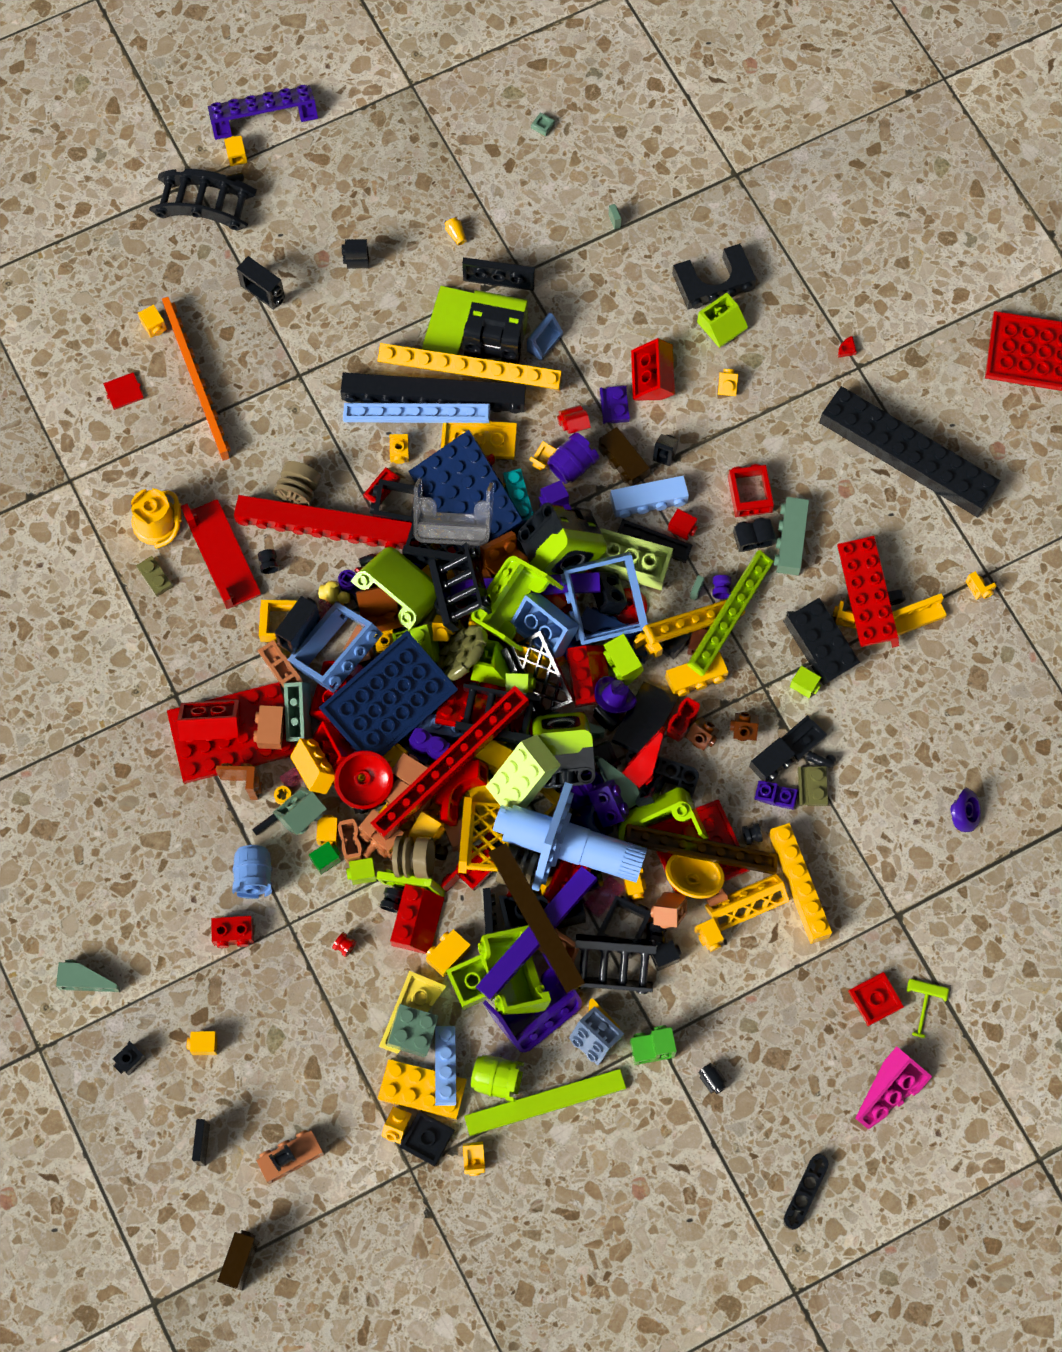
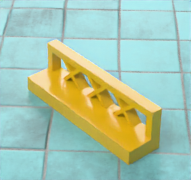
M942 593L893 611L898 636L946 618L947 614L941 604L944 599Z
M775 874L728 894V899L711 907L709 904H706L705 907L709 915L714 918L721 932L789 902L783 881ZM781 891L782 898L777 900L771 899L774 893ZM757 900H765L761 907H753ZM739 908H747L743 915H735ZM723 915L729 916L725 923L719 925L717 918Z

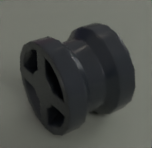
M754 823L750 827L742 826L746 845H751L755 841L758 843L763 841L758 823Z

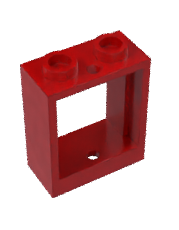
M754 464L750 467L742 468L738 466L730 469L728 482L735 518L772 513L774 503L766 465ZM761 475L766 500L740 503L736 479Z

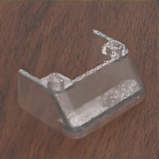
M418 479L414 486L415 539L422 543L463 545L467 542L474 546L486 544L491 532L494 483H490L487 488L486 501L482 500L476 503L474 514L437 512L436 502L432 498L422 497V479Z

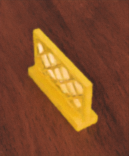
M464 797L458 873H466L467 869L498 872L495 865L491 862L490 856L487 858L482 852L487 848L491 851L495 849L493 844L498 840L502 844L506 843L507 846L509 845L508 842L502 841L504 834H498L493 831L494 823L489 825L485 821L489 816L496 820L497 815L495 812L500 809L499 803L472 802V797ZM475 808L484 809L487 813L480 817L475 812ZM479 823L486 828L480 833L474 828ZM489 831L495 836L490 841L483 837ZM478 839L485 844L479 849L473 845ZM477 855L484 860L481 863H471V859Z

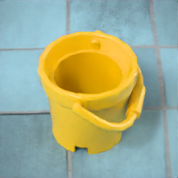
M152 488L153 490L147 491L143 489L135 494L131 501V511L133 514L131 523L134 534L140 541L148 545H154L158 549L172 542L177 536L180 523L182 522L181 504L177 495L170 490L160 491ZM165 495L172 496L174 504L169 502Z

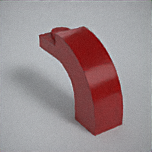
M480 760L469 761L437 792L435 803L441 806V821L450 827L457 826L458 807L462 796L473 787L487 785V765Z

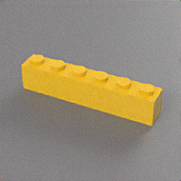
M790 823L772 828L769 837L775 853L778 854V861L810 944L830 938L832 934L831 928Z

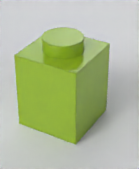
M801 666L792 679L790 688L810 698L812 694L816 695L819 691L821 677Z
M506 673L505 691L509 692L516 686L522 693H533V689L536 687V679L533 678V673Z
M372 858L349 861L350 868H346L347 879H351L353 885L376 881Z

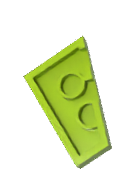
M393 870L377 872L376 879L384 885L404 889L405 884L433 891L442 897L445 895V890L433 880V877L430 879H418L412 874L410 878L404 876L396 878Z

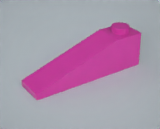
M896 1046L884 1060L855 1119L867 1129H870L888 1116L889 1110L896 1105L900 1107L904 1104L903 1100L911 1094L915 1096L919 1093L932 1076Z

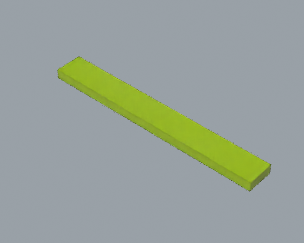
M761 550L755 553L687 663L700 676L705 675L774 562Z
M618 1069L515 1100V1102H508L468 1114L464 1118L469 1136H473L626 1090L621 1070Z

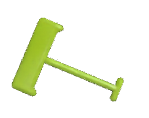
M909 979L907 992L915 991L925 994L918 1032H913L912 1035L925 1038L926 1036L921 1034L928 997L929 995L939 997L946 1002L949 988Z

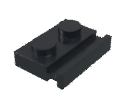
M807 715L781 739L795 753V758L800 761L826 738L827 734Z

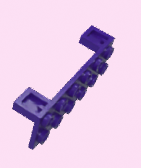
M299 85L293 89L284 88L278 92H265L259 96L249 95L244 99H231L224 103L215 102L208 106L215 140L232 136L229 120L298 106L301 122L318 119L315 99L310 85Z

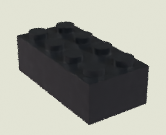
M817 598L783 620L814 672L821 677L820 681L823 685L860 663L820 598Z

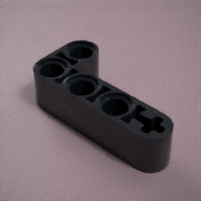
M629 750L626 754L625 765H627L637 753H634ZM658 756L657 768L652 775L655 777L664 774L667 779L666 782L677 785V788H684L692 799L699 779L698 771L694 767ZM674 769L676 774L669 775L666 770ZM692 775L695 780L687 781L685 776Z

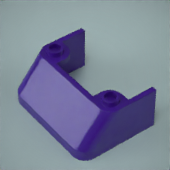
M544 953L542 955L550 968L541 976V984L545 988L543 992L549 991L551 1002L545 1011L502 1015L500 1011L497 1012L486 1000L482 1002L495 1023L522 1053L530 1051L577 1013L582 1006V1000L576 990L568 994L565 992Z

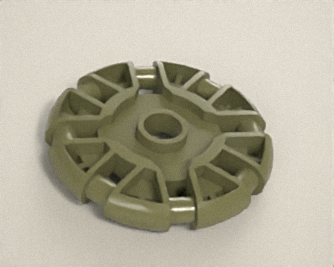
M472 625L460 630L452 637L453 640L449 644L446 643L439 652L440 657L436 664L451 682L469 672L468 669L472 665L475 666L482 657L488 642V635L483 627Z

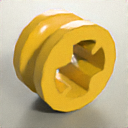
M280 786L274 791V798L280 805L292 796L290 789L286 786ZM282 791L284 792V794L285 792H287V798L284 800L282 799V797L281 799H279V793Z

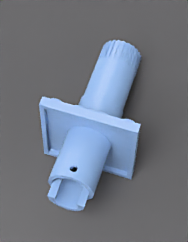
M564 783L553 817L517 805H513L512 808L504 805L500 806L493 831L504 834L502 839L504 842L541 853L532 885L533 890L539 891L541 884H546L548 873L552 866H556L558 859L637 883L647 848L570 823L572 814L569 813L574 796V793L571 792L573 784Z

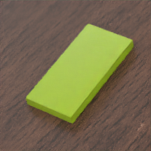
M440 286L422 350L459 354L474 293Z

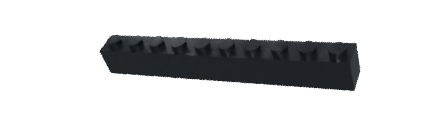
M343 372L340 393L341 399L349 403L355 401L364 403L490 404V410L493 412L510 411L517 414L524 412L526 384Z

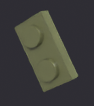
M153 556L136 565L157 597L173 587Z

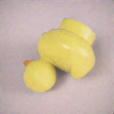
M333 580L319 587L320 600H325L331 605L339 601L344 606V604L350 602L351 596L346 591L339 593V583Z

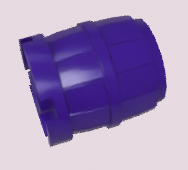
M577 432L573 433L569 440L560 445L547 462L553 474L564 484L575 481L600 459L595 449L591 450L589 447V441Z

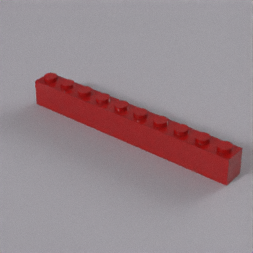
M238 495L234 511L236 523L242 526L255 525L261 529L273 528L279 532H285L286 530L292 531L297 535L310 534L316 538L323 536L329 537L334 541L347 540L353 544L360 542L366 543L371 547H377L378 545L395 549H403V546L406 545L412 525L411 522ZM417 524L416 530L418 532L423 531V525ZM419 538L411 543V546L414 547L421 545Z
M514 686L371 821L372 827L385 840L390 838L529 705V699Z

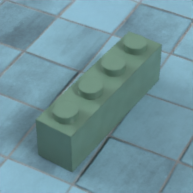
M787 497L785 503L781 504L780 514H783V520H779L778 525L781 537H777L776 548L779 549L778 555L775 554L774 566H777L776 573L799 576L809 500Z

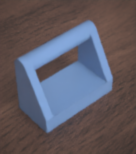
M552 313L547 314L527 339V352L541 361L563 336V331Z

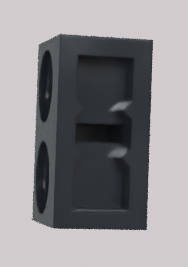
M599 571L601 592L593 593L599 613L619 615L628 604L619 575L617 573Z

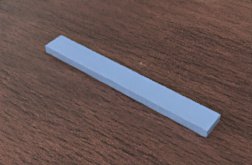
M344 403L343 421L376 423H489L491 406L490 404Z

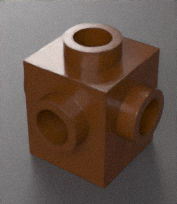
M748 712L735 713L734 720L731 719L730 731H733V739L756 741L759 725L758 715Z
M700 717L693 723L685 738L691 741L696 748L704 751L709 746L713 747L717 742L718 737L716 735L719 729L712 722Z

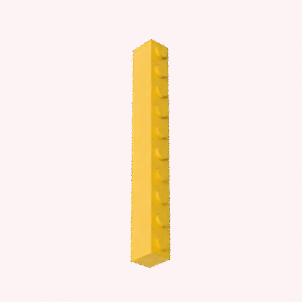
M380 343L377 360L379 363L514 384H526L527 386L559 391L562 379V371L383 343Z

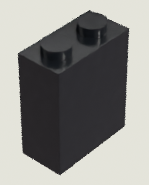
M300 596L274 632L278 645L293 655L320 620L317 603L309 597L306 599Z

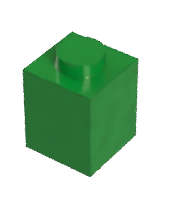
M329 841L309 854L310 860L321 875L341 862L339 855H341L336 845L331 846Z

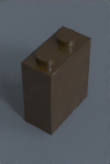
M241 1230V1233H234L217 1282L240 1291L243 1290L259 1245V1241L255 1239L256 1236L253 1233Z

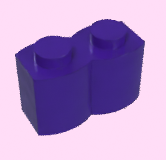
M415 728L409 738L410 748L420 755H427L434 762L450 748V744L445 739L432 736L422 728Z

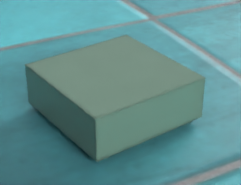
M540 112L531 124V129L546 136L555 125V120Z
M615 204L609 205V218L614 229H618L621 226V215Z
M697 576L691 590L690 599H698L704 584V577Z

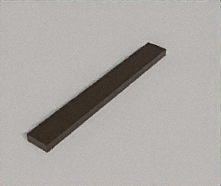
M627 824L625 827L624 841L650 850L772 875L777 873L778 854L633 824Z
M505 843L488 852L565 992L568 994L584 985V980L507 844Z

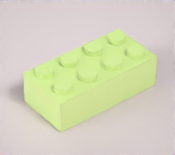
M600 528L607 548L606 552L599 559L631 552L638 584L662 590L672 558L673 548ZM625 561L589 569L595 572L617 573L620 579L629 581Z
M536 734L519 743L487 784L486 788L500 806L504 805L512 808L513 805L527 808L561 764Z

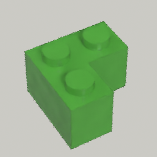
M666 1025L657 1026L654 1028V1031H651L650 1035L645 1033L634 1034V1038H630L634 1065L674 1058L677 1051L672 1027L667 1028Z

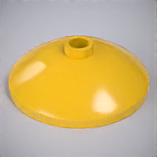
M672 855L667 862L666 877L669 883L683 895L692 898H709L716 895L722 889L724 873L718 863L679 855Z

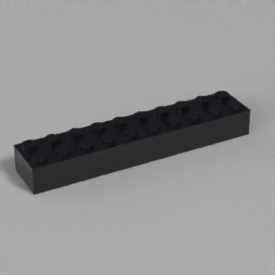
M842 386L821 414L820 424L977 518L1001 481Z

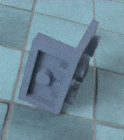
M594 1006L579 1020L569 1039L576 1048H579L586 1054L591 1062L599 1065L608 1051L623 1037L624 1033Z

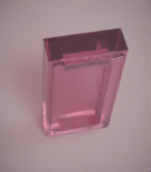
M611 876L603 882L604 887L598 888L584 903V906L597 918L612 904L615 896H619L625 889Z

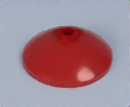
M369 750L355 751L342 759L337 766L334 775L335 790L340 799L350 807L356 809L376 807L391 792L393 786L392 769L386 759L376 752ZM360 774H364L363 780H358Z

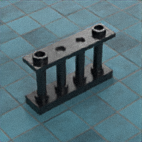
M467 542L463 544L465 554L446 564H441L435 559L428 562L443 626L453 633L460 629L458 624L460 618L480 608L488 614L492 613V601L487 594L478 559L480 557L476 547H472ZM468 561L469 570L449 580L447 579L446 574L449 570ZM472 577L474 585L451 596V587ZM476 593L478 601L455 612L454 605L456 602Z
M476 682L464 683L463 689L465 692H469L464 718L461 722L456 721L455 733L464 734L474 725L471 718L476 694L488 696L485 708L486 713L494 706L495 698H502L508 691L481 687ZM527 692L525 696L529 699V705L525 708L521 730L519 732H512L509 728V723L493 740L519 744L521 741L532 737L533 735H530L529 727L534 704L541 705V697H538L535 693Z
M576 934L575 948L581 950L579 973L585 982L578 989H588L589 987L636 991L639 994L653 992V982L647 981L649 956L656 954V940ZM591 949L601 952L599 978L587 977L588 956ZM619 951L621 953L619 979L607 978L609 952ZM631 952L641 955L639 981L627 980L628 961Z

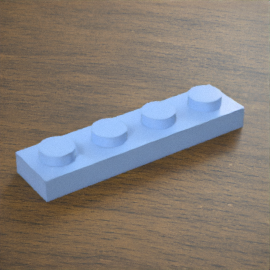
M455 1026L435 1027V1106H456Z

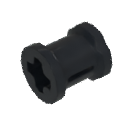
M287 1144L276 1154L269 1155L278 1171H281V1167L290 1161H296Z

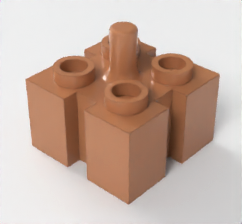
M373 809L358 827L362 838L361 841L368 846L362 854L369 858L374 850L377 849L376 853L383 859L387 857L392 860L394 841L397 836L405 837V834L398 829L390 838L385 840L370 823L379 815Z

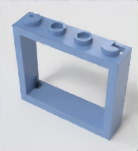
M631 552L563 568L564 573L560 575L563 585H567L568 588L565 596L567 604L571 603L573 609L569 611L570 617L580 625L575 637L576 641L580 640L581 645L618 637L623 633L626 635L642 631L643 627L648 625ZM625 561L639 622L585 635L570 574Z
M336 601L313 628L294 655L291 654L287 660L300 672L334 693L383 633L372 622ZM348 618L362 625L364 628L323 676L308 667Z

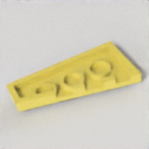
M409 971L379 1047L398 1054L400 1050L388 1047L386 1043L399 1004L428 1012L446 988V985Z

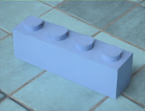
M684 476L614 489L610 493L615 518H626L636 513L645 514L651 510L661 511L671 506L681 507L688 503L689 497Z

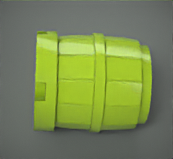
M478 1056L472 1073L471 1088L490 1097L505 1098L506 1101L515 1102L516 1099L513 1098V1094L518 1095L523 1072L519 1071L520 1066L524 1067V1063L522 1061L504 1059L501 1056Z

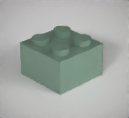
M301 787L273 811V814L288 831L298 835L306 832L309 828L308 825L313 821L319 820L324 815L323 812L326 810V807L312 791Z
M399 1004L386 1046L425 1058L428 1054L439 1016Z

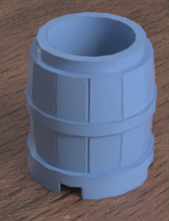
M246 845L238 848L234 855L232 893L237 892L238 897L246 899H257L260 894H264V897L269 896L272 893V866L268 849L259 845Z

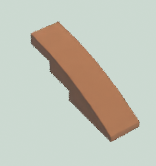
M274 640L257 650L283 689L284 683L303 682ZM311 694V705H312L313 698H314V697L312 696V694Z

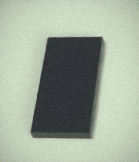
M463 257V281L531 291L535 288V267Z
M643 682L635 696L637 699L636 705L627 711L612 738V743L634 753H638L660 728L664 727L679 696L647 682Z

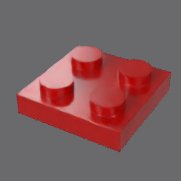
M884 972L848 991L868 1027L904 1008Z

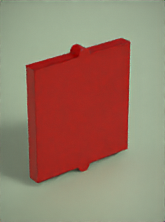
M133 372L103 383L107 392L106 397L110 399L114 410L144 399L140 390L141 385L137 382Z

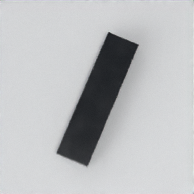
M624 519L617 532L673 548L672 559L683 563L687 562L693 546Z

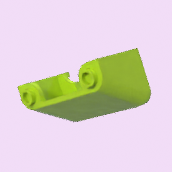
M393 547L384 548L351 580L355 586L362 590L370 588L375 583L402 606L398 619L408 630L424 621L435 607L434 602L437 597L432 579Z
M528 926L482 935L480 943H478V950L480 955L484 957L488 972ZM532 956L495 997L496 1011H500L502 1015L542 1012L550 1004L549 991L543 992L545 988L544 985H540Z

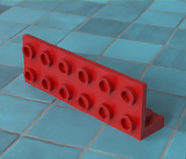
M216 499L192 509L189 508L188 503L181 505L183 515L226 609L260 596L261 592L219 501Z
M870 536L837 544L860 646L864 647L891 642L892 648L898 647L899 638L875 537Z

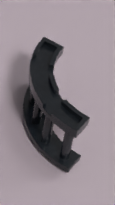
M176 169L159 173L158 180L165 185L160 204L149 208L157 217L166 218L178 215L201 217L219 222L236 231L248 226V223L240 218L245 200L256 196L257 189L239 180H236V182L228 180L226 175L199 169H185L184 172H177ZM187 185H200L195 204L183 203ZM179 186L175 203H168L171 188ZM208 186L220 189L215 209L202 206ZM227 192L238 197L234 216L222 211Z

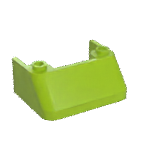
M511 556L506 559L486 589L492 601V613L488 614L480 608L471 613V618L507 644L522 651L523 648L512 641L516 634V627L510 622L523 598L531 591L535 593L543 592L549 583L560 590L564 587L547 573L516 556Z
M680 787L658 796L655 803L641 807L637 806L629 810V815L625 821L617 823L619 839L624 841L627 824L644 827L672 813L673 817L680 822L692 818L699 836L703 839H709L690 794Z

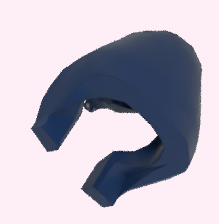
M592 803L583 805L570 812L572 814L570 823L589 828L592 831L607 836L613 833V826L602 827Z

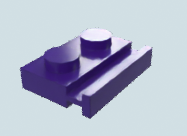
M626 386L604 389L601 387L600 401L603 424L607 422H629Z

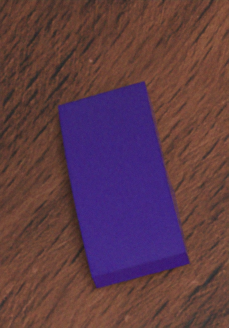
M758 781L754 799L769 805L795 810L798 789L780 787L777 783Z

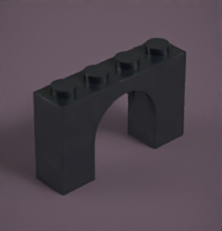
M741 244L724 248L722 259L730 277L719 285H709L702 282L698 278L691 260L673 265L672 275L688 310L692 308L698 309L704 304L712 303L725 293H728L732 298L738 293H747L755 288L756 277Z

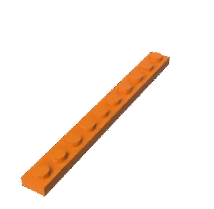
M169 297L162 298L166 314L222 461L230 459L228 452L231 450L228 441H223L222 436L225 435L223 428L216 423V420H219L215 409H211L210 405L213 402L210 394H205L204 389H207L203 378L200 379L198 375L201 373L198 363L194 364L192 360L195 358L192 347H187L189 339L186 332L182 333L181 328H184L181 318H176L175 313H178L174 302H170Z

